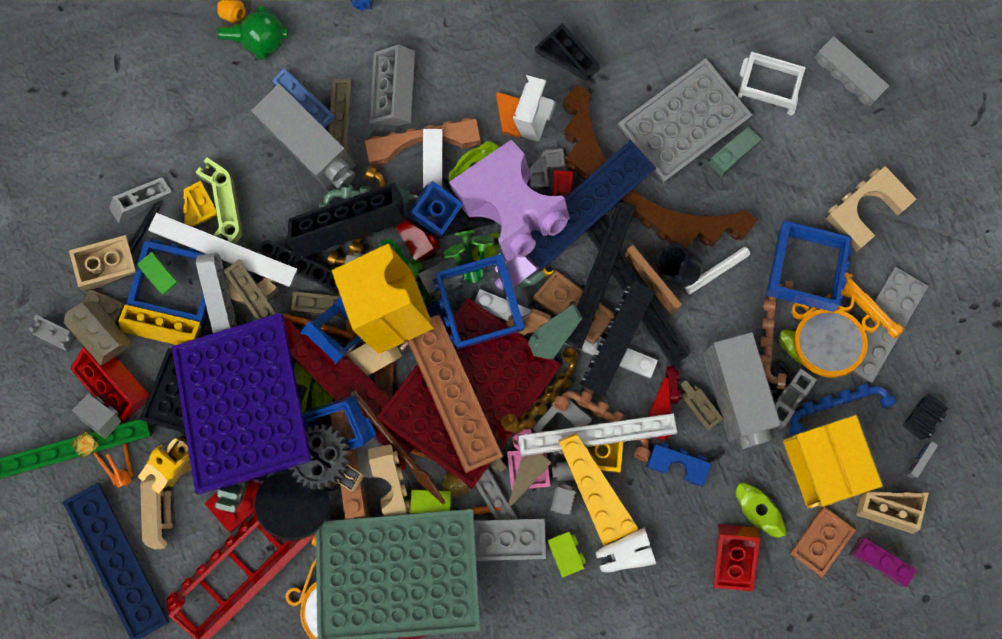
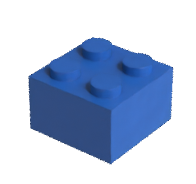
M432 181L426 184L406 215L435 236H440L448 228L463 203Z

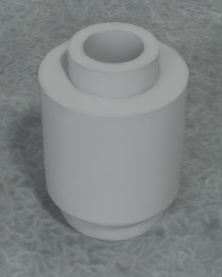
M558 461L555 463V466H552V476L556 477L557 481L575 480L567 461Z

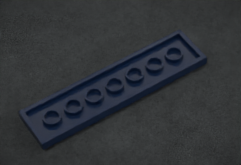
M630 140L565 198L570 219L567 220V224L561 232L556 235L547 234L546 236H543L537 230L531 232L536 245L528 254L529 257L543 270L656 170V167Z
M96 483L63 501L130 639H141L170 623L100 483Z

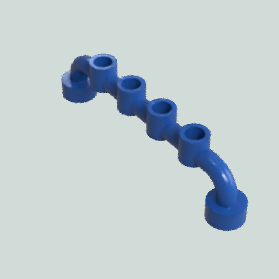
M867 384L856 387L857 391L850 393L848 389L839 392V397L832 399L831 395L820 398L821 403L815 405L813 401L803 403V408L795 411L792 415L791 428L788 430L791 437L806 432L804 425H799L798 423L800 417L873 394H880L883 399L879 400L882 408L892 406L897 401L895 396H890L883 387H868Z

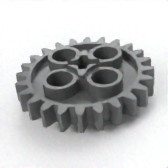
M315 425L314 429L308 427V433L306 434L309 447L314 452L319 453V457L328 462L332 467L329 468L326 463L319 461L320 458L310 452L312 462L289 469L295 471L292 476L298 477L297 482L303 483L304 487L308 488L310 486L314 490L318 487V489L323 490L325 485L331 488V482L338 484L337 477L344 478L341 473L342 470L348 471L345 464H349L351 461L347 460L346 457L350 456L351 453L347 452L346 449L350 445L343 444L346 438L340 437L342 433L339 431L335 432L333 427L329 429L326 425L322 427ZM321 439L320 446L316 447L317 441ZM335 451L334 458L330 460V454ZM322 467V473L318 476V469Z

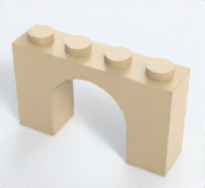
M886 166L881 170L875 169L869 175L871 177L869 181L863 180L855 187L857 191L854 194L849 192L842 198L843 203L840 206L836 204L828 211L830 215L826 220L839 234L851 237L850 245H852L851 247L856 252L875 236L858 216L857 205L860 198L865 196L878 197L897 216L916 200Z

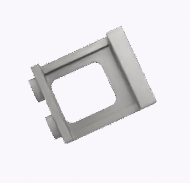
M568 399L570 405L567 411H559L552 406L532 428V431L534 433L542 432V429L556 413H561L574 425V428L588 426L592 419ZM555 451L551 453L555 456L556 454L561 456L563 454V451Z

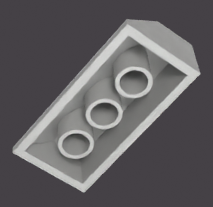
M395 45L374 52L369 124L400 126L411 123L415 63L414 50L401 45Z

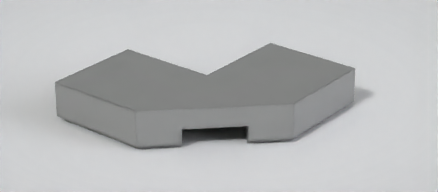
M563 148L544 150L538 160L529 168L531 174L529 185L532 190L549 188L547 170L565 168Z

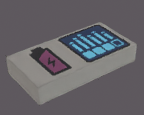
M932 441L925 443L905 475L910 478H917L935 452L937 444Z

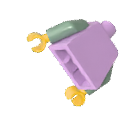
M501 247L497 249L496 255L503 254ZM529 255L524 257L516 256L509 262L504 258L512 287L519 286L523 288L535 285L545 276H550L554 272V270L547 272L545 268L539 270L540 267ZM499 277L494 283L498 288L503 290V286Z

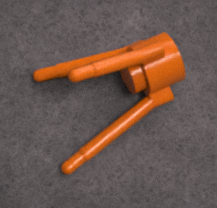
M127 444L123 445L127 471L125 469L118 471L110 454H106L114 471L112 473L97 452L94 453V456L117 488L132 483L131 477H134Z

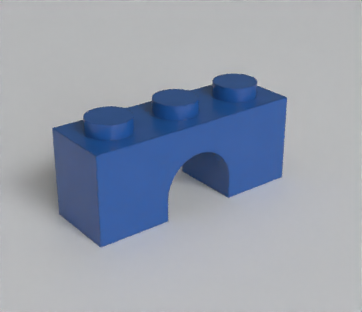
M659 442V445H653L646 468L665 474L672 462H679L685 468L683 481L702 487L705 484L711 463L707 462V458L698 455L694 458L688 456L689 452L677 449V451L670 449V445Z

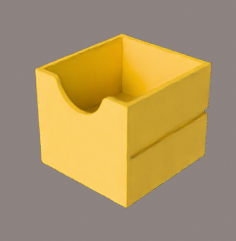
M389 243L332 270L352 330L376 353L381 354L404 343L406 339L411 340L434 329L412 270Z
M857 415L782 440L807 509L816 506L823 507L882 487Z

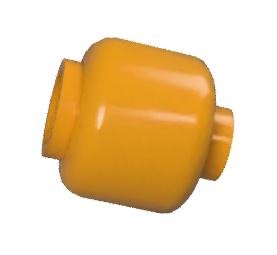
M220 0L218 2L217 10L220 18L230 23H237L244 18L246 10L243 2L240 0Z

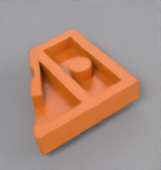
M497 92L496 99L502 133L521 138V134L513 120L520 99Z

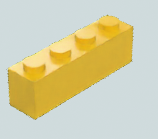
M124 305L118 320L120 330L123 333L174 345L198 339L202 334L201 325L198 321Z

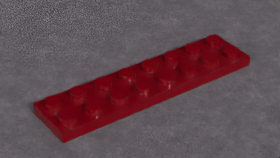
M307 335L290 349L291 357L335 401L349 397L356 390L377 416L390 401V398L347 355L335 365V361ZM372 423L374 430L376 432V436L374 437V439L381 446L390 445L386 438ZM388 428L408 454L415 448ZM398 454L399 463H400L403 459H402V458L400 457V455Z

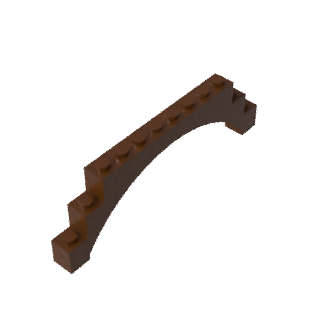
M577 83L563 101L564 110L570 115H575L564 129V135L570 143H576L565 157V163L569 170L577 171L585 181L607 160L602 154L592 128L589 106L592 94ZM634 190L621 200L623 203L635 206L636 211L633 218L636 216L641 220L640 223L645 228L653 229L656 232V236L661 240L666 239L670 243H679L686 248L691 245L697 236L704 245L713 247L726 230L729 232L730 237L742 241L758 221V219L744 209L738 213L720 216H696L679 213L647 200Z

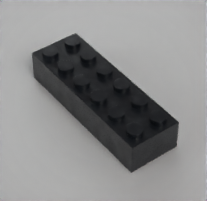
M394 182L289 218L287 242L295 256L300 258L321 250H327L339 244H345L348 241L362 238L374 232H380L392 226H398L405 222L403 198Z
M635 281L632 286L627 285L622 296L624 302H619L613 314L616 319L615 321L610 320L605 331L608 335L606 338L602 337L596 349L600 352L598 355H593L588 366L591 370L589 373L585 372L580 382V385L583 386L581 391L588 392L593 397L601 401L603 400L655 293L654 290Z

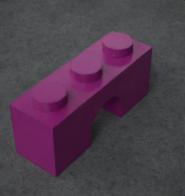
M859 538L849 554L863 564L879 570L884 574V577L902 587L909 585L917 571L866 538Z

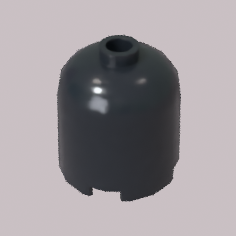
M670 243L665 249H660L655 259L658 275L678 286H691L699 280L702 274L703 266L700 258L679 243Z

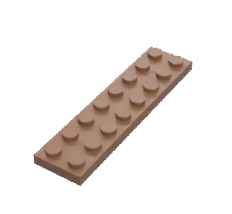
M440 315L430 318L434 329L411 340L407 339L464 471L467 473L496 461L503 456Z

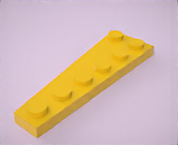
M575 432L559 439L560 447L602 544L606 545L639 530L577 433Z

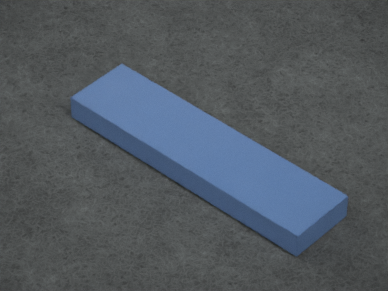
M283 68L272 80L276 86L280 84L324 129L334 120L335 116L286 68Z

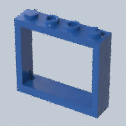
M783 221L779 228L766 296L835 312L837 307L841 306L844 297L841 295V291L845 288L847 281L844 278L845 272L847 273L850 263L847 261V257L850 256L852 251V245H850L851 237ZM788 236L839 249L831 299L779 286Z
M151 239V242L144 241L138 263L151 250L195 260L197 256L205 254H201L192 248H188V250L180 249L181 246L176 244L162 245L161 241ZM137 265L126 305L198 321L201 326H205L208 311L203 294L197 315L138 302L145 274Z
M503 254L435 273L436 279H433L435 290L440 291L441 297L438 298L441 309L445 308L446 316H443L446 327L451 328L452 334L449 337L453 346L456 345L457 350L524 331V323ZM496 265L514 326L461 341L443 280Z

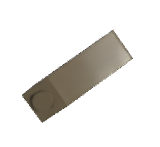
M542 453L521 456L523 459L520 462L508 503L510 507L552 463Z

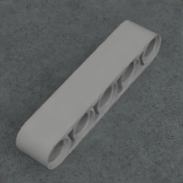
M218 253L197 256L196 266L213 334L236 327L237 322L220 255Z

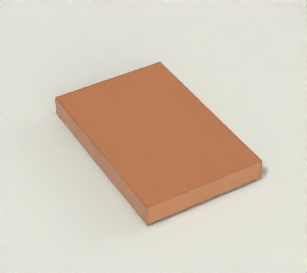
M823 506L789 554L823 578L856 529Z

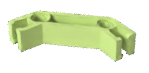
M206 157L204 163L207 165L206 168L210 169L212 167L216 171L210 177L204 174L203 169L199 167L196 174L212 185L219 223V228L213 236L221 239L226 238L227 241L237 244L242 236V228L233 179L227 170ZM221 177H226L224 183H218V180ZM234 227L235 232L232 235H227L228 229Z

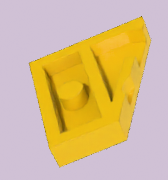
M201 180L184 189L186 225L194 228L217 216L216 208Z

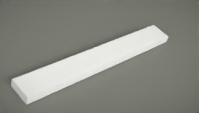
M158 213L155 214L148 229L152 233L202 253H218L221 260L227 263L234 264L236 261L241 260L248 271L290 288L298 272V269Z
M673 413L518 435L521 456L562 451L558 440L575 432L585 447L673 435L677 434V427Z

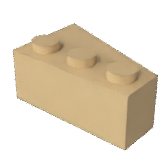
M867 492L860 497L856 515L913 534L921 528L929 493Z

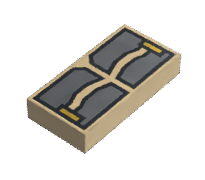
M345 464L348 471L342 470L341 473L344 478L337 477L338 483L348 490L355 492L364 474L349 464Z

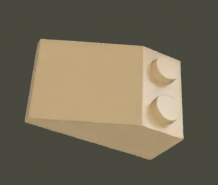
M126 235L69 250L77 284L82 291L104 286L136 272Z

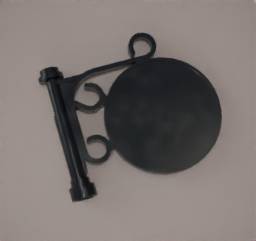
M289 468L276 472L269 477L265 475L252 479L256 483H262L255 496L254 509L256 518L267 533L278 539L296 541L310 537L323 526L329 512V495L327 491L337 490L340 485L339 483L331 486V488L324 485L323 490L318 489V487L316 490L311 489L310 486L307 488L303 486V483L297 482L298 477L292 476L295 471Z

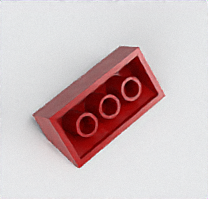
M83 347L70 368L94 398L98 396L105 402L104 406L107 408L111 406L119 413L117 417L121 420L120 424L140 409L149 397L146 390L116 356L101 366L88 350Z

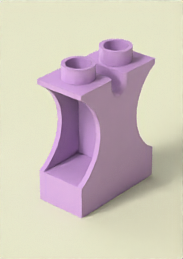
M512 140L449 182L455 198L463 203L461 208L469 217L489 218L502 226L498 241L507 262L516 256L524 257L534 249L536 242L531 236L532 231L537 230L543 236L547 234L556 235L565 228L567 220L570 219L563 196L542 195L527 186L531 174L525 154Z

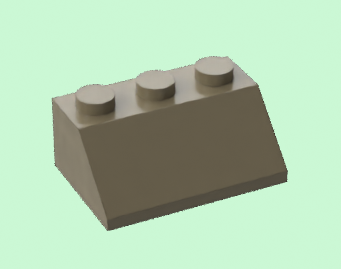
M96 301L82 302L65 313L64 324L101 366L133 345Z

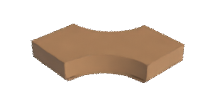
M532 309L529 314L521 316L525 329L517 333L523 337L527 333L536 332L539 327L549 321L551 315ZM509 316L506 323L509 327L514 326L512 316Z

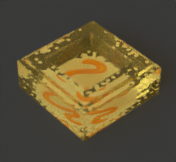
M84 431L70 443L83 459L99 446L87 431Z

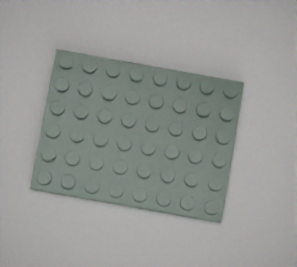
M473 509L325 521L323 526L315 533L317 639H389L481 631Z

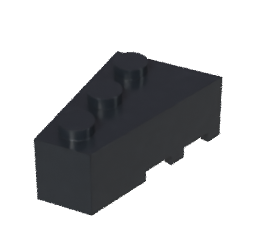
M563 23L534 47L537 54L585 81H588L600 70V64Z

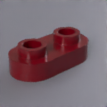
M667 366L665 374L666 378L669 379L670 405L678 404V400L682 399L681 389H677L679 370H675L674 366Z

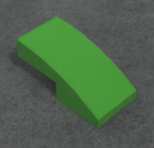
M150 252L137 264L162 295H165L178 284L171 272L164 267L153 252Z

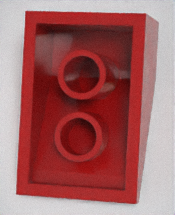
M718 524L714 588L742 591L754 590L760 542L757 527Z

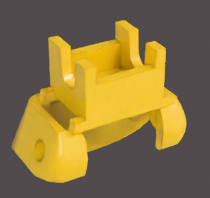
M177 437L172 440L166 452L162 450L163 445L156 447L150 453L146 466L138 476L142 481H145L150 474H153L156 477V481L152 489L158 494L167 486L172 488L181 475L191 470L187 439L183 437ZM181 446L185 448V453L181 452ZM168 455H173L177 459L176 462Z

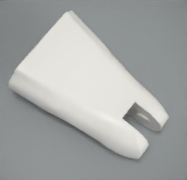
M645 528L632 532L613 543L601 547L595 552L596 558L611 555L613 561L600 565L601 572H615L656 565Z

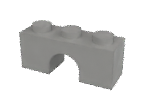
M802 369L794 373L785 389H783L774 402L781 426L777 427L778 429L785 427L794 414L798 403L808 394L817 381Z

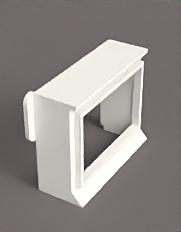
M751 52L749 58L744 59L741 67L740 76L743 78L737 97L741 99L742 95L785 107L788 108L787 114L793 115L798 103L797 96L806 67ZM753 63L796 75L797 78L791 99L746 87Z
M526 75L529 82L524 87L513 120L521 137L539 142L547 120L551 119L556 102L552 99L541 97L546 80Z

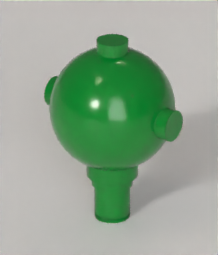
M261 6L257 7V11L248 14L241 24H235L231 27H218V39L242 43L249 52L256 55V59L266 60L267 55L274 53L280 48L283 39H288V28H283L280 20L274 14L268 12L267 7Z

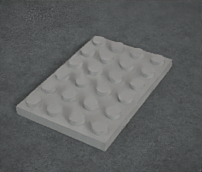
M705 58L620 121L617 126L629 141L631 140L656 167L654 172L665 183L749 120L753 115Z

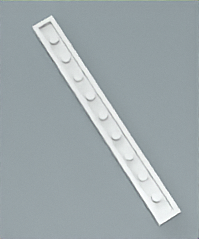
M479 290L475 303L493 316L507 321L509 316H511L507 300ZM518 305L521 316L530 313L531 309ZM600 337L594 345L585 340L582 349L566 343L564 345L593 356L594 354H599L600 351L596 349L602 338ZM628 348L619 367L650 379L658 360Z

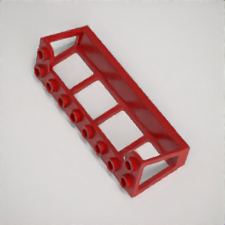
M254 512L253 517L249 521H245L235 535H231L226 539L225 545L220 550L216 549L211 554L210 559L196 569V573L191 578L188 577L183 581L181 588L177 592L174 591L167 597L168 616L194 639H211L315 536V533L305 539L296 541L286 540L283 544H280L261 527ZM257 527L277 550L259 568L251 572L232 550ZM228 555L248 575V578L226 600H222L205 582L204 578ZM200 583L218 602L219 607L200 626L196 627L180 609L185 603V596Z

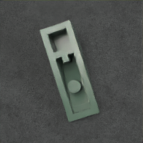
M748 127L711 158L709 165L722 177L762 139Z
M576 305L570 306L536 330L528 341L533 356L553 360L582 320Z

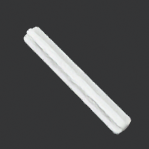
M747 247L741 248L703 273L693 285L684 287L686 292L692 294L747 258L751 254Z

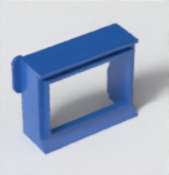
M341 296L314 321L310 320L300 333L307 335L335 361V365L363 341L357 335L342 348L333 338H330L320 329L338 312L349 321Z
M355 395L308 409L303 413L305 429L308 433V427L314 429L315 425H319L317 417L344 409L356 438L346 440L343 443L350 445L346 451L361 447L376 436L370 419L368 417L364 418ZM321 439L317 441L316 447L320 446Z

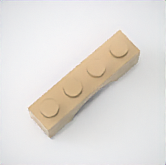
M391 444L368 449L369 463L373 476L385 479L392 486L388 494L381 498L383 517L408 515L411 507L409 500L405 501L404 496H407L405 484L401 485L400 480H403L401 468H397L396 463H399L397 451L393 452Z

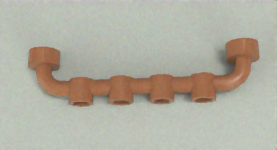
M785 281V284H780L779 286L793 290V281ZM769 296L768 299H764V311H767V318H763L762 329H766V335L761 336V348H764V355H760L767 381L777 385V389H785L786 374L778 373V377L771 374L776 298Z
M567 391L561 397L556 396L552 404L557 410L565 412L570 405L568 399H574L581 407L592 410L596 416L605 418L609 422L623 421L625 418L620 412H614V414L608 412L609 406L604 402L593 403L591 401L592 395L585 391L581 394ZM648 438L639 439L642 447H637L634 456L641 461L647 462L651 456Z

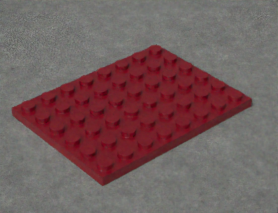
M470 298L466 299L454 315L461 341L509 328V326ZM445 327L448 335L452 334L451 328ZM518 333L459 350L454 345V349L500 450L513 433L504 429L501 424L502 418L508 414H514L520 423L521 416L530 410L533 402L537 400L561 366L554 359L533 356L528 340ZM417 364L378 415L377 419L473 489L491 463L465 473Z

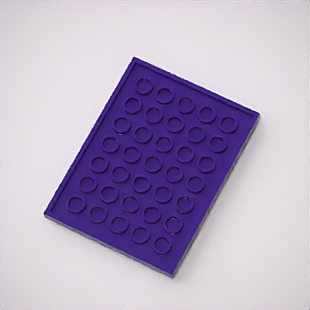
M282 313L172 346L195 494L201 495L312 462Z

